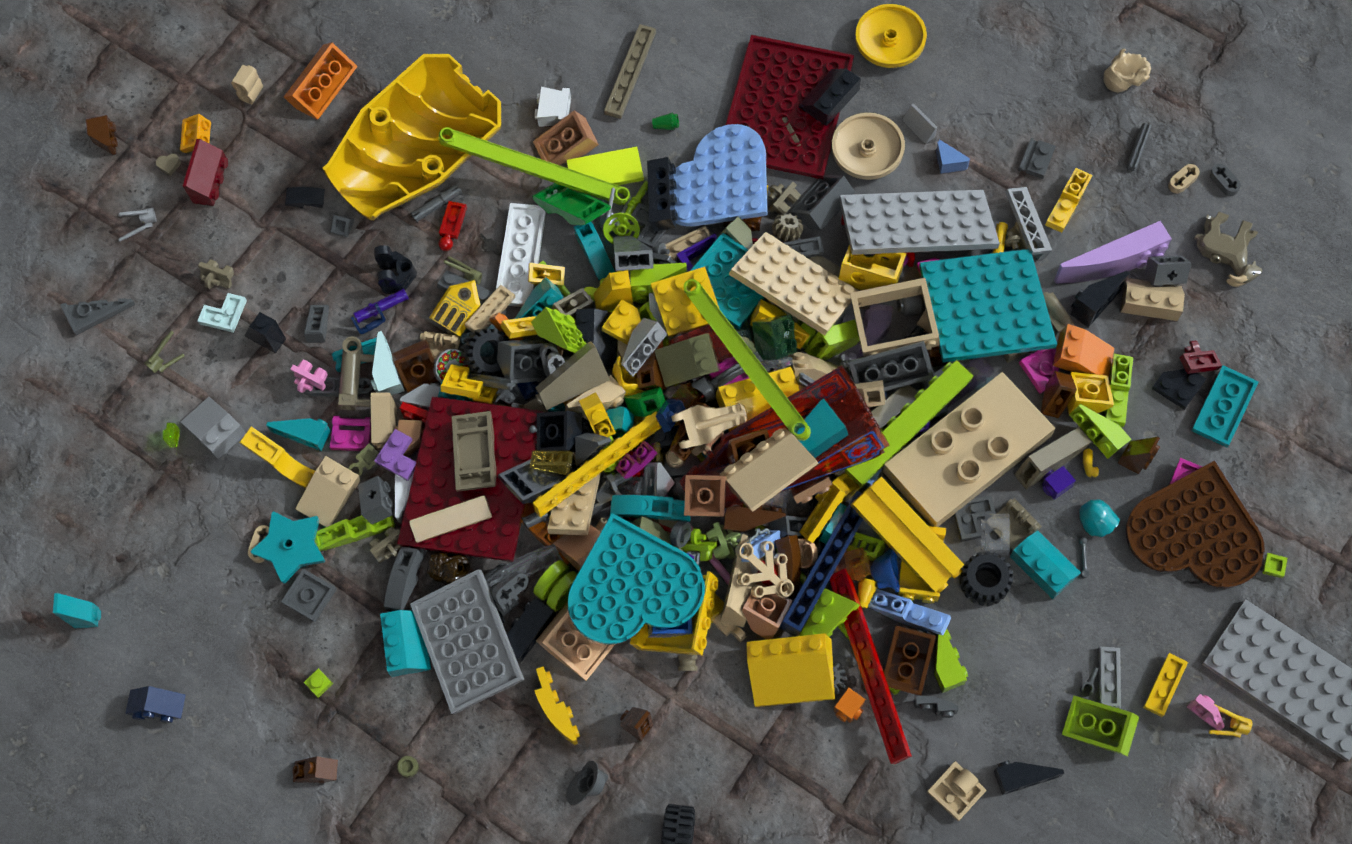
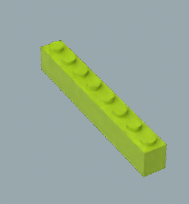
M957 360L953 364L949 362L942 369L944 373L940 377L934 376L928 383L930 386L925 391L921 389L914 396L916 400L912 404L908 402L900 410L902 413L898 417L893 416L887 422L888 427L884 431L880 429L876 433L884 445V448L879 451L878 455L874 456L870 453L874 447H877L873 441L872 445L875 446L868 452L870 454L864 457L866 458L865 460L860 459L853 464H850L848 461L845 463L846 466L854 465L845 468V473L860 487L865 485L885 463L903 448L972 380L974 376Z

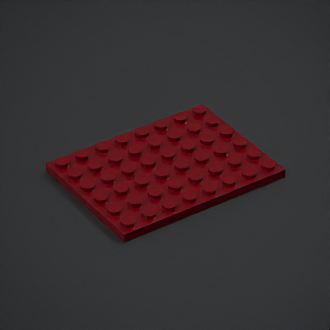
M751 35L726 125H744L752 128L760 135L766 149V168L823 180L840 112L825 126L800 109L798 105L831 69H848L851 71L854 55ZM787 117L788 121L784 123L782 118ZM789 123L794 130L791 134L786 127ZM796 134L800 142L795 143L792 136Z
M432 397L397 544L405 547L513 562L525 504H522L498 478V475L536 457L537 433H531L529 427L533 425L537 429V413L544 412ZM490 411L494 429L496 487L457 492L452 416ZM480 496L486 497L492 518L419 543L416 542L409 523L410 520Z

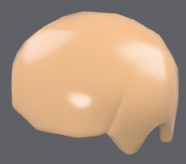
M798 539L801 553V568L813 567L818 559L817 546L807 539Z

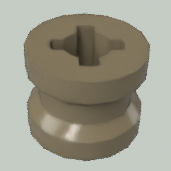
M678 655L680 660L678 671H698L696 666L698 655Z

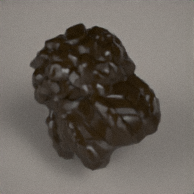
M436 552L429 559L427 573L434 581L443 582L445 585H448L468 574L470 561L464 555L452 556L449 553Z

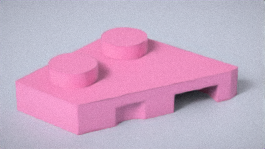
M1199 694L1187 706L1188 709L1215 730H1222L1225 727L1218 707L1214 705V701L1210 697Z

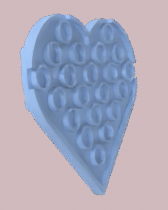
M739 124L716 128L700 141L694 154V161L682 163L676 167V174H673L677 189L674 190V194L677 197L675 209L678 214V220L675 221L676 224L692 227L734 221L737 217L748 219L767 216L766 149L760 135L752 128Z

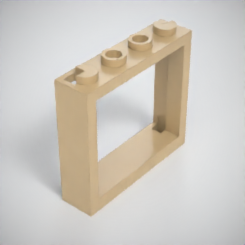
M925 278L850 293L863 357L920 341L925 342L927 350L940 345L939 333ZM923 294L931 334L867 346L859 307Z

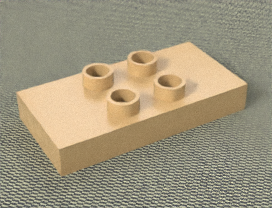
M1001 372L885 463L883 473L931 526L939 527L1052 436L1055 427L1014 383Z

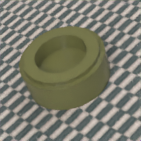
M404 756L399 760L397 769L403 777L410 778L418 772L419 765L415 758Z

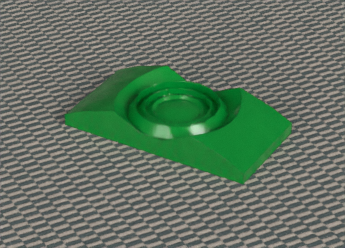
M556 183L533 195V200L548 214H559L570 225H586L611 209V205Z

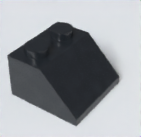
M573 411L537 413L536 452L569 451L575 443V437L582 433V413Z

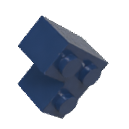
M152 686L132 689L129 693L125 714L133 715L132 718L136 720L153 719L155 716L161 718L160 721L172 723L173 720L181 719L186 695Z

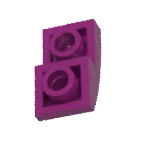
M643 440L634 454L626 453L615 469L623 478L628 479L643 469L655 457L657 452L649 443Z

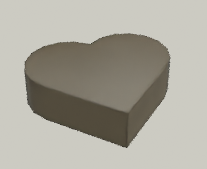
M176 154L160 156L156 160L157 167L169 176L181 164Z

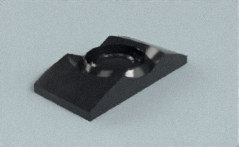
M566 451L545 452L500 473L498 478L522 504L535 502L537 497L547 493L555 484L562 482L571 472H575L581 466H577L575 460Z

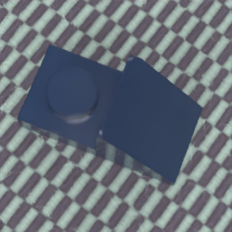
M667 399L656 414V418L664 433L670 431L677 422H673L671 416L686 410L681 400Z

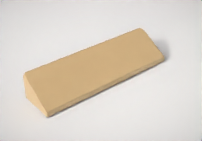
M480 496L410 520L409 523L415 540L419 543L492 518L486 497Z

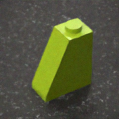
M855 319L832 326L825 336L818 332L805 352L826 361L857 345L860 340Z

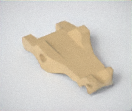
M740 403L721 408L696 405L671 416L673 422L683 419L689 439L679 442L681 449L708 444L722 431L746 423L747 420L745 408Z

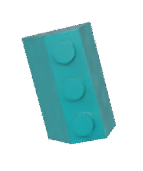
M1039 531L1028 536L1010 555V558L1052 599L1081 574Z
M397 610L381 613L386 665L390 676L396 677L431 670L430 655L413 611Z

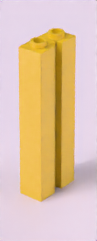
M882 477L873 482L850 504L931 592L943 591L948 586L947 580L951 576L955 579L963 571L961 569L964 566L963 562Z

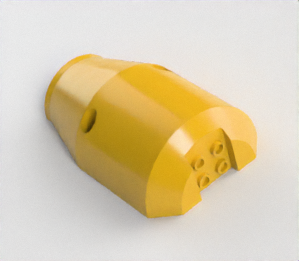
M423 54L360 110L333 156L323 167V171L335 189L354 209L369 220H375L379 215L439 187L472 156L441 145L438 140L440 130L449 127L488 141L501 129V101L489 90L483 94L478 86H473L469 78L463 74L462 65L450 54ZM443 135L445 139L451 138L449 135Z

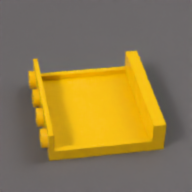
M707 571V575H702L705 581V594L700 608L692 617V634L668 638H648V625L644 624L641 630L631 638L630 645L643 651L703 656V651L707 645V631L711 625V611L715 605L714 597L718 589V578L710 571Z

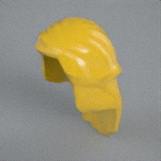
M621 356L617 357L612 374L614 379L626 391L624 397L644 392L638 389L637 373L631 377L621 365Z

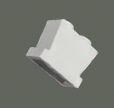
M541 87V93L537 94V104H539V107L535 109V120H538L539 127L554 126L569 115L571 103L570 88H562V91Z

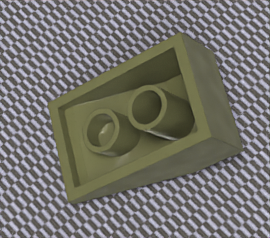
M710 333L654 350L665 387L721 371Z

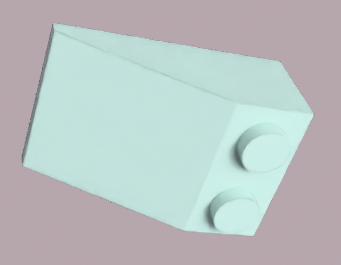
M382 331L377 334L372 370L374 379L371 380V383L376 393H390L393 396L405 390L394 365L387 340Z

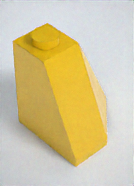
M628 270L613 272L607 275L594 293L596 309L604 311L613 310L621 299L633 305Z

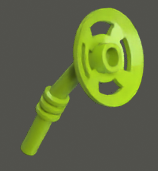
M647 181L643 183L635 197L631 198L625 213L612 214L604 222L603 233L610 243L614 244L613 237L609 233L611 231H614L618 236H630L632 231H634L633 237L638 238L640 226L638 221L631 215L637 205L641 203V199L648 190ZM617 217V219H615V220L612 222V224L609 225L610 221H611L612 219H614V218ZM629 219L634 223V225H630V223L628 222Z

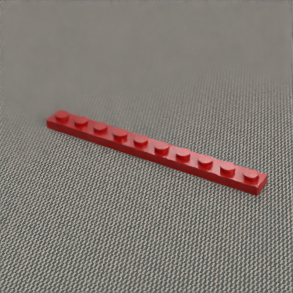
M844 568L832 574L830 583L833 592L860 605L849 569ZM860 605L846 617L847 620L844 622L890 764L895 765L912 757Z

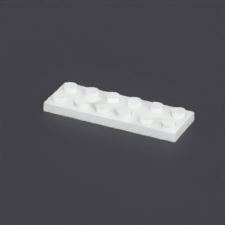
M510 203L496 286L497 289L502 285L515 294L516 298L508 306L522 307L535 288L534 284L528 282V264H538L546 217V211L539 205Z

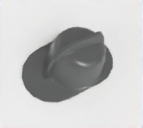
M595 761L587 762L569 784L566 798L570 805H577L587 796H597L602 792L608 780V775L598 769Z

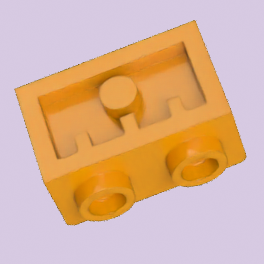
M200 114L183 119L180 151L184 153L193 151L196 139L209 143L211 121Z

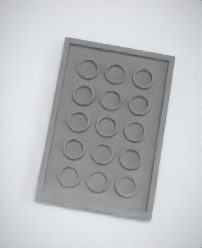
M478 569L410 603L451 714L465 710L524 681L482 570Z

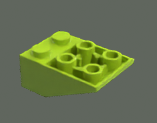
M545 307L531 322L538 336L568 351L576 353L586 345L582 338V333L574 324L575 320L568 314L565 315L556 309L553 310Z

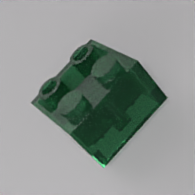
M792 314L752 322L756 351L763 360H777L797 352Z

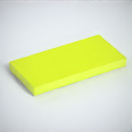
M637 147L567 160L568 169L615 185L644 181Z

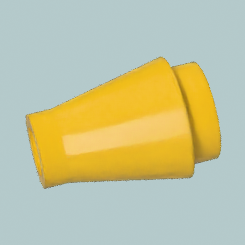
M861 578V582H858L857 596L862 608H868L877 590L876 581Z

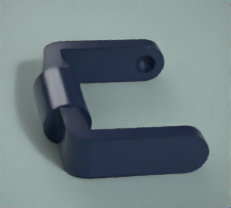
M377 303L374 305L381 318L372 321L365 327L360 329L354 317H351L360 334L370 332L385 322L386 319Z

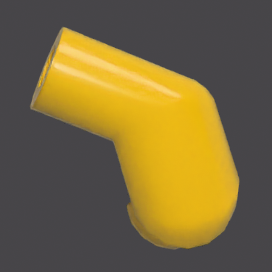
M1085 449L1083 451L1085 473L1090 478L1091 476L1097 477L1099 468L1093 467V450Z

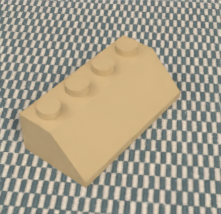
M742 534L739 543H747L750 538ZM735 553L720 621L744 627L747 620L742 612V608L751 594L752 587L757 582H752L749 585L738 583L737 578L740 573H755L751 572L750 562H742L741 558Z

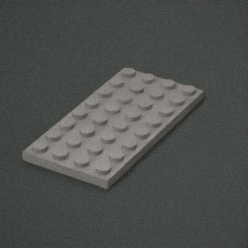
M984 190L840 195L839 198L852 255L998 249L1000 244Z
M1245 599L1202 665L1346 762L1349 761L1352 757V668Z

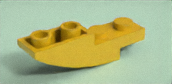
M1075 168L1045 226L1061 233L1063 232L1093 175Z
M544 666L537 668L536 671L542 688L534 691L545 715L564 738L574 745L578 744L577 737H580L577 726H572L570 719L573 718L570 706L566 707L564 701L556 704V702H559V697L556 690L552 691L550 683H553L550 671L546 672Z

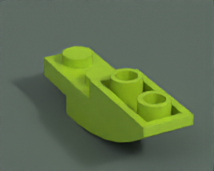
M1114 354L1109 376L1114 405L1112 408L1105 410L1104 413L1105 418L1117 423L1120 427H1124L1126 423L1128 393L1131 386L1133 357Z

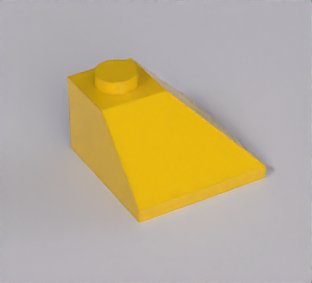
M1077 372L1070 373L1077 391L1067 405L1069 414L1080 404L1096 413L1113 407L1114 402L1108 376Z

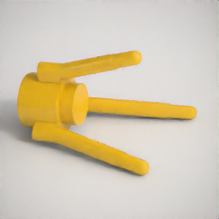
M1215 705L1218 707L1219 712L1232 717L1230 727L1234 731L1209 730V734L1229 735L1240 738L1242 734L1248 735L1252 728L1251 719L1236 715Z

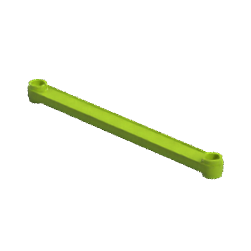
M445 127L439 132L438 140L443 146L609 201L611 189L615 188L613 203L617 205L626 204L630 198V192L625 187L497 145L449 127ZM443 135H449L451 138L445 139ZM618 194H623L625 198H620Z
M695 279L687 280L684 283L686 295L788 430L797 440H807L811 434L808 424L701 284ZM800 428H805L802 434H797Z

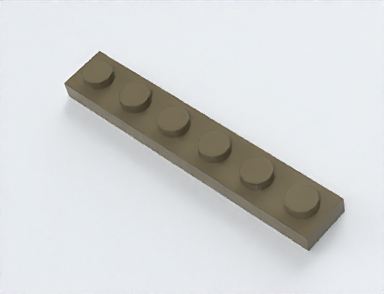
M639 24L605 107V115L622 119L656 35L655 28Z

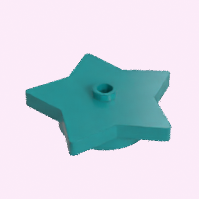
M273 511L268 535L251 550V553L273 563L280 581L285 584L298 569L307 565L325 562L322 553L315 543L319 518L314 516L292 521Z

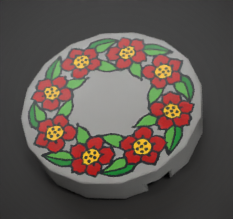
M446 349L435 358L433 371L440 383L444 380L451 364L468 367V365L463 363L465 357H461L462 351Z

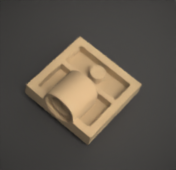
M955 761L927 793L959 822L987 790L969 770L963 769Z

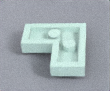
M228 293L221 309L204 305L198 318V323L234 333L247 300L245 297Z

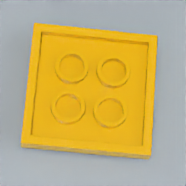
M705 267L651 283L668 338L709 325L684 292V283L689 279H695L718 306Z

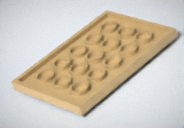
M767 232L758 239L729 273L730 276L824 336L851 304L850 293L858 291Z

